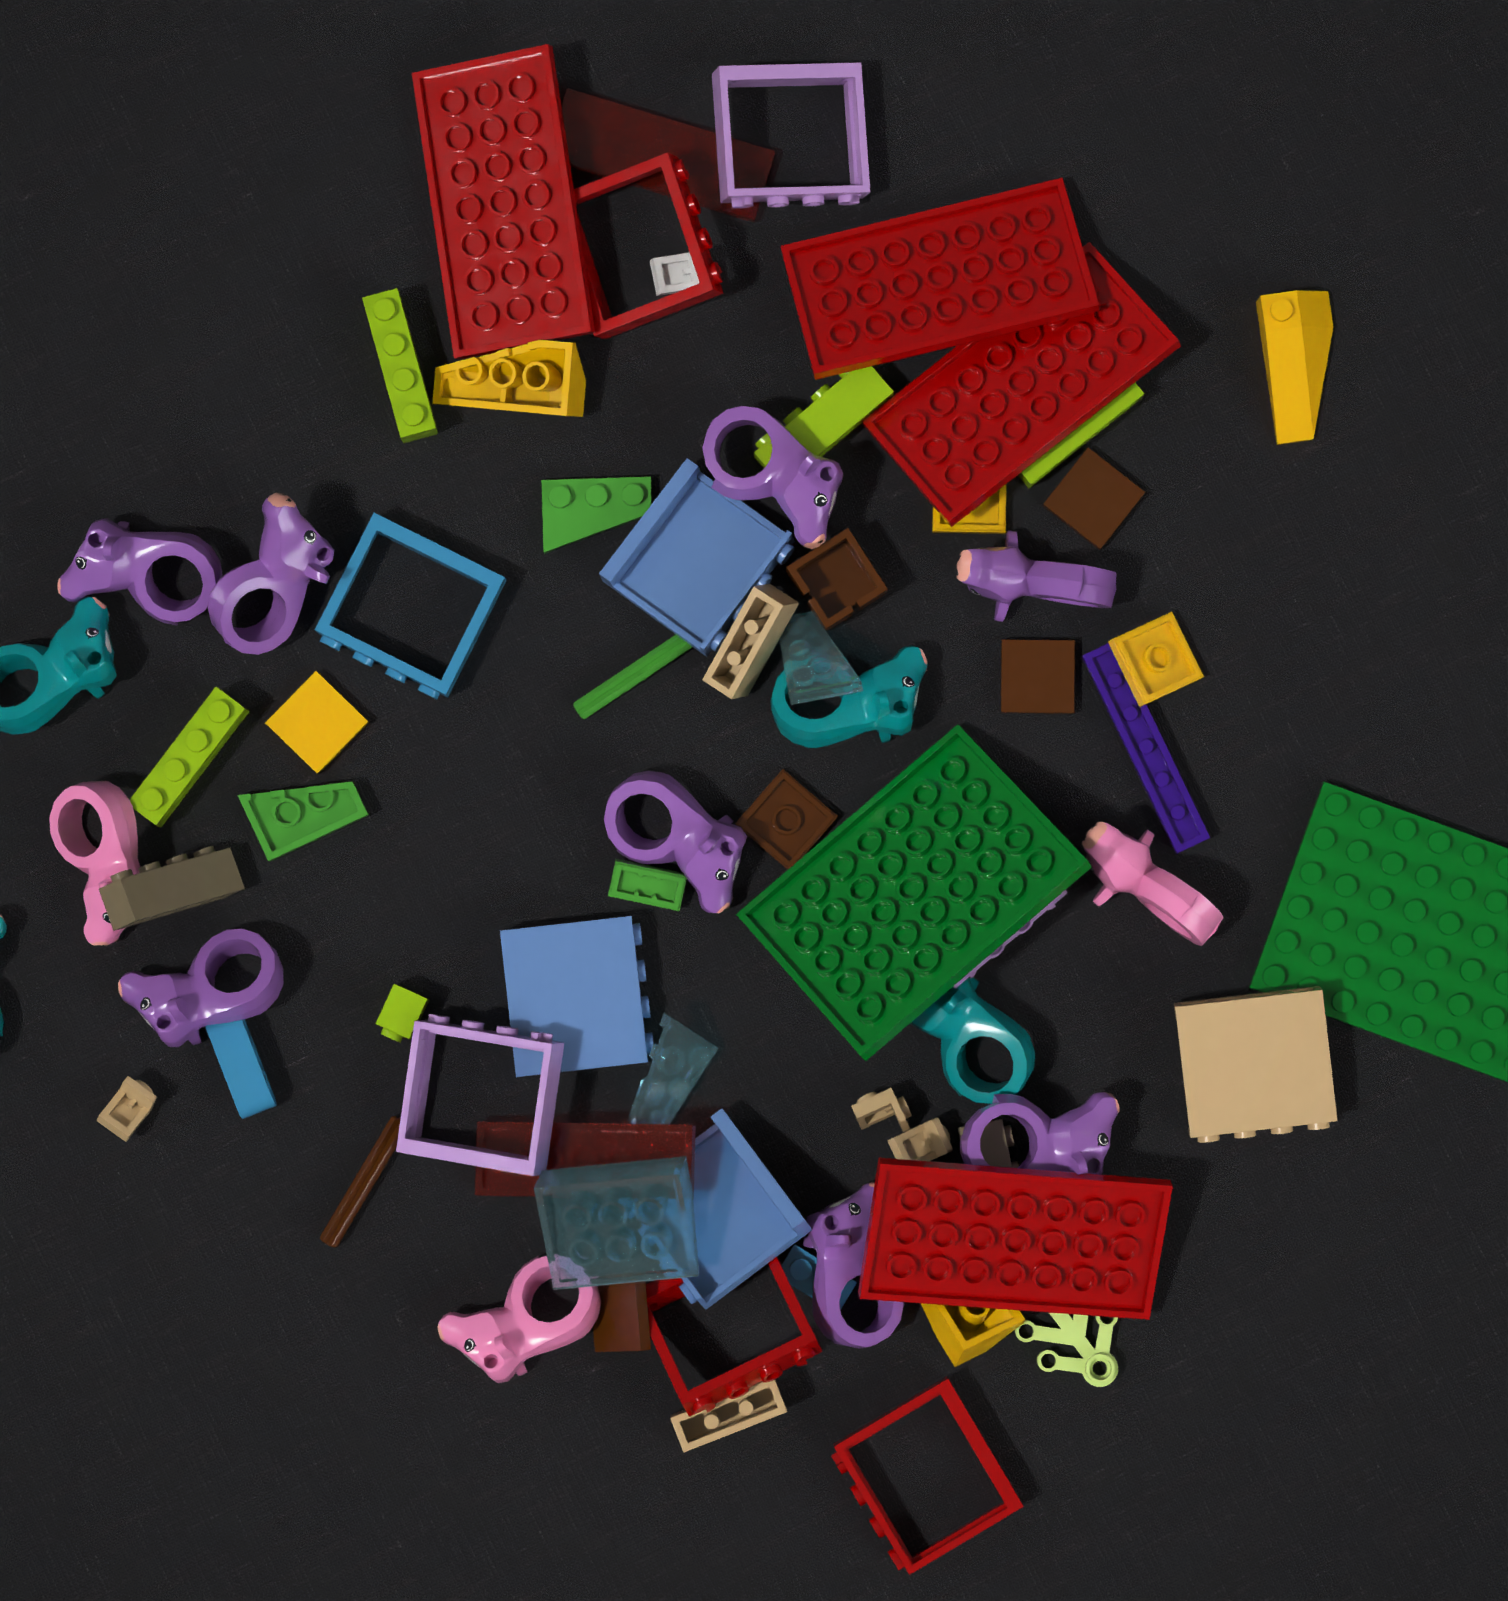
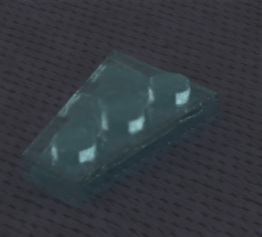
M813 612L792 615L780 637L791 705L863 691L862 681Z
M663 1013L660 1026L664 1028L659 1043L653 1044L649 1055L653 1061L648 1076L640 1082L628 1118L631 1124L657 1140L661 1139L718 1050V1047Z

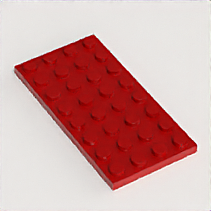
M545 44L412 73L454 358L459 360L495 353L498 350L521 346L536 340L556 341L595 333L553 46Z
M1063 178L780 246L815 380L1099 311V302Z
M1090 242L1083 246V250L1099 302V311L958 345L862 420L864 427L951 527L1181 347L1178 338Z
M878 1158L858 1289L860 1299L1150 1320L1173 1185L1171 1180L1089 1173L1077 1174L1076 1172Z

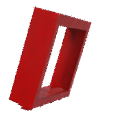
M668 152L574 189L576 205L663 171L700 283L612 317L578 215L595 327L593 335L595 337L608 339L724 294L720 284L723 282L720 275L722 273L721 268L717 262H713L709 251L713 247L711 237L707 229L701 227L698 214H701L700 204L695 194H690L686 180L690 179L689 171L685 169L682 159L679 160L677 156Z
M778 1257L770 1261L768 1265L802 1335L691 1390H688L652 1313L684 1297L685 1295L679 1288L684 1282L676 1272L672 1276L668 1273L646 1284L650 1337L689 1417L705 1409L708 1413L715 1408L717 1403L727 1398L735 1399L741 1397L749 1391V1387L762 1381L765 1383L771 1382L779 1378L784 1370L794 1365L808 1364L807 1359L823 1352Z
M947 1376L833 1444L836 1453L831 1455L837 1468L842 1475L849 1472L855 1482V1485L850 1487L853 1495L860 1506L868 1504L874 1514L872 1518L868 1519L879 1538L887 1536L893 1546L891 1550L887 1551L898 1570L905 1567L909 1575L1024 1507ZM941 1395L1003 1502L912 1556L849 1449Z

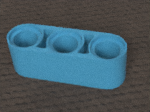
M245 1019L205 1026L240 1117L245 1119L277 1106L274 1093Z

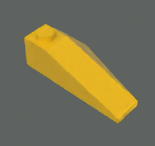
M1295 290L1260 295L1256 301L1277 445L1313 440L1334 327L1328 291Z
M536 340L521 346L498 350L495 353L435 367L432 404L583 417L586 378L576 343Z
M921 1303L938 1341L954 1367L985 1353L1025 1322V1318L1020 1310Z

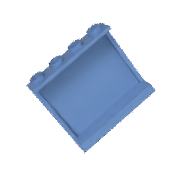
M686 458L599 572V575L604 583L707 657L712 650L715 652L719 650L728 634L726 631L735 621L753 586L770 584L773 578L770 573L778 563L783 565L787 562L795 549L792 546L795 541L790 531L787 530L785 533L741 500L725 497L711 488L714 481L703 474L698 465Z
M632 916L500 931L510 1027L518 1028V1035L530 1037L531 1031L553 1034L552 1041L563 1042L564 1050L560 1072L649 1063L648 1055H653L655 1052L652 1032L645 1033L644 1018H651L649 998L648 996L641 997L640 982L646 981L644 959L637 960L636 946L642 945L640 923L633 924ZM513 1047L516 1077L541 1075L544 1052Z
M720 1109L711 1116L715 1123L713 1126L629 1189L625 1190L621 1185L616 1187L623 1197L618 1204L630 1220L637 1217L642 1223L643 1227L638 1230L651 1248L656 1244L660 1248L663 1255L658 1259L668 1273L672 1276L677 1272L684 1283L679 1288L691 1304L698 1301L705 1310L812 1231V1228L723 1109Z

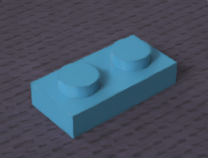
M794 1243L781 1266L790 1284L812 1298L817 1257ZM853 1279L847 1282L841 1292L840 1310L857 1284Z

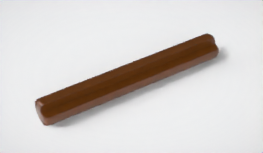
M392 1116L322 1232L320 1240L328 1246L336 1248L395 1151L401 1118Z

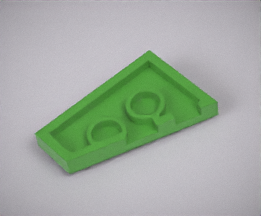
M651 477L541 480L544 554L573 542L576 543L603 531L641 519L652 504Z
M353 781L238 795L269 862L369 816Z

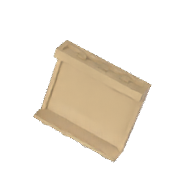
M1320 986L1174 1003L1190 1138L1197 1137L1199 1143L1220 1140L1219 1135L1234 1133V1138H1250L1256 1136V1130L1271 1129V1134H1285L1293 1132V1126L1307 1125L1308 1130H1320L1329 1128V1122L1338 1121L1323 990Z

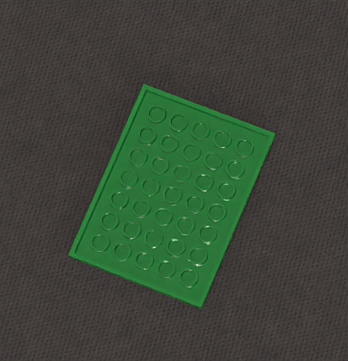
M957 724L736 915L866 1062L1092 866Z
M1323 782L1249 988L1263 993L1320 986L1323 990L1325 1016L1508 1083V848Z

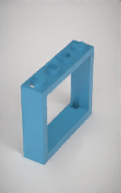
M373 513L315 631L322 635L319 642L337 651L340 650L341 646H344L355 652L352 657L353 659L369 667H372L374 662H377L387 667L385 672L387 676L401 683H405L406 679L409 678L420 684L418 691L435 699H438L440 694L448 698L506 583V579L500 574ZM377 534L487 587L441 680L332 627Z

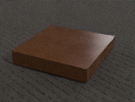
M1087 448L1042 506L1100 550L1145 494V491L1090 448Z
M1001 640V713L1074 714L1075 640Z
M782 769L735 825L741 827L746 835L788 870L811 849L838 816Z
M645 1275L594 1278L601 1298L599 1316L593 1325L595 1352L651 1350Z

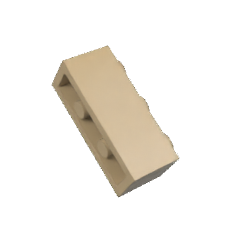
M771 584L753 586L702 680L730 699L748 696L799 602Z
M776 1380L766 1383L762 1381L749 1387V1391L741 1397L735 1399L727 1398L717 1403L715 1408L708 1413L705 1409L689 1417L687 1412L682 1410L672 1414L670 1419L684 1453L787 1412V1408Z

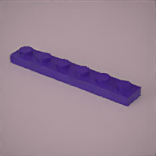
M1109 643L1082 655V659L1175 853L1177 854L1209 839L1210 836L1147 705L1139 707Z

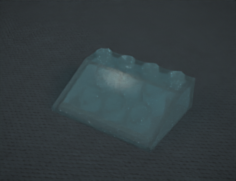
M686 1156L542 1170L535 1184L534 1192L554 1290L698 1277L699 1265L693 1190Z

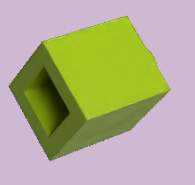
M394 984L376 1022L377 1025L383 1027L381 1034L401 1043L403 1037L412 1039L414 1021L421 1020L430 999Z

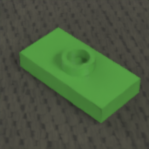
M615 859L608 896L680 911L687 878L682 872Z

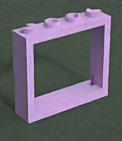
M861 63L718 66L712 73L720 203H732V208H749L753 206V202H767V207H785L789 205V201H803V206H820L825 204L824 200H838V205H855L860 203L859 199H863L870 193ZM843 85L850 185L735 189L728 88Z
M429 1014L428 1020H415L396 1152L529 1176L546 1174L564 1043L552 1041L553 1034L531 1031V1036L527 1037L518 1035V1028L499 1025L496 1027V1031L483 1029L484 1023L479 1021L462 1020V1025L450 1024V1017ZM436 1034L544 1052L529 1156L421 1137Z

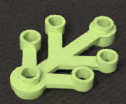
M1049 1313L1061 1329L1038 1326L1029 1320H1025L1022 1325L1028 1324L1033 1329V1333L1029 1338H1022L1020 1336L1019 1329L1022 1325L1014 1330L1016 1337L1022 1342L1027 1343L1038 1340L1073 1345L1082 1356V1358L1058 1356L1053 1350L1045 1349L1037 1356V1365L1045 1372H1052L1056 1369L1082 1373L1084 1379L1096 1387H1104L1111 1384L1118 1374V1363L1115 1357L1109 1353L1113 1326L1116 1324L1118 1317H1113L1110 1323H1103L1100 1320V1316H1095L1099 1324L1095 1349L1085 1337L1088 1315L1073 1314L1072 1320L1069 1314ZM1045 1354H1052L1054 1356L1055 1363L1052 1367L1046 1368L1042 1365L1041 1359ZM1097 1361H1102L1106 1364V1371L1102 1375H1096L1093 1372V1365Z

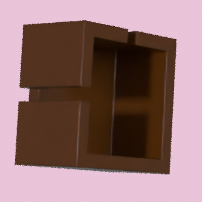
M849 528L786 567V573L802 598L804 599L809 595L812 598L808 601V607L825 633L851 617L854 612L852 609L854 605L860 611L885 595L888 590Z

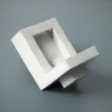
M690 252L650 260L656 296L673 294L700 283Z

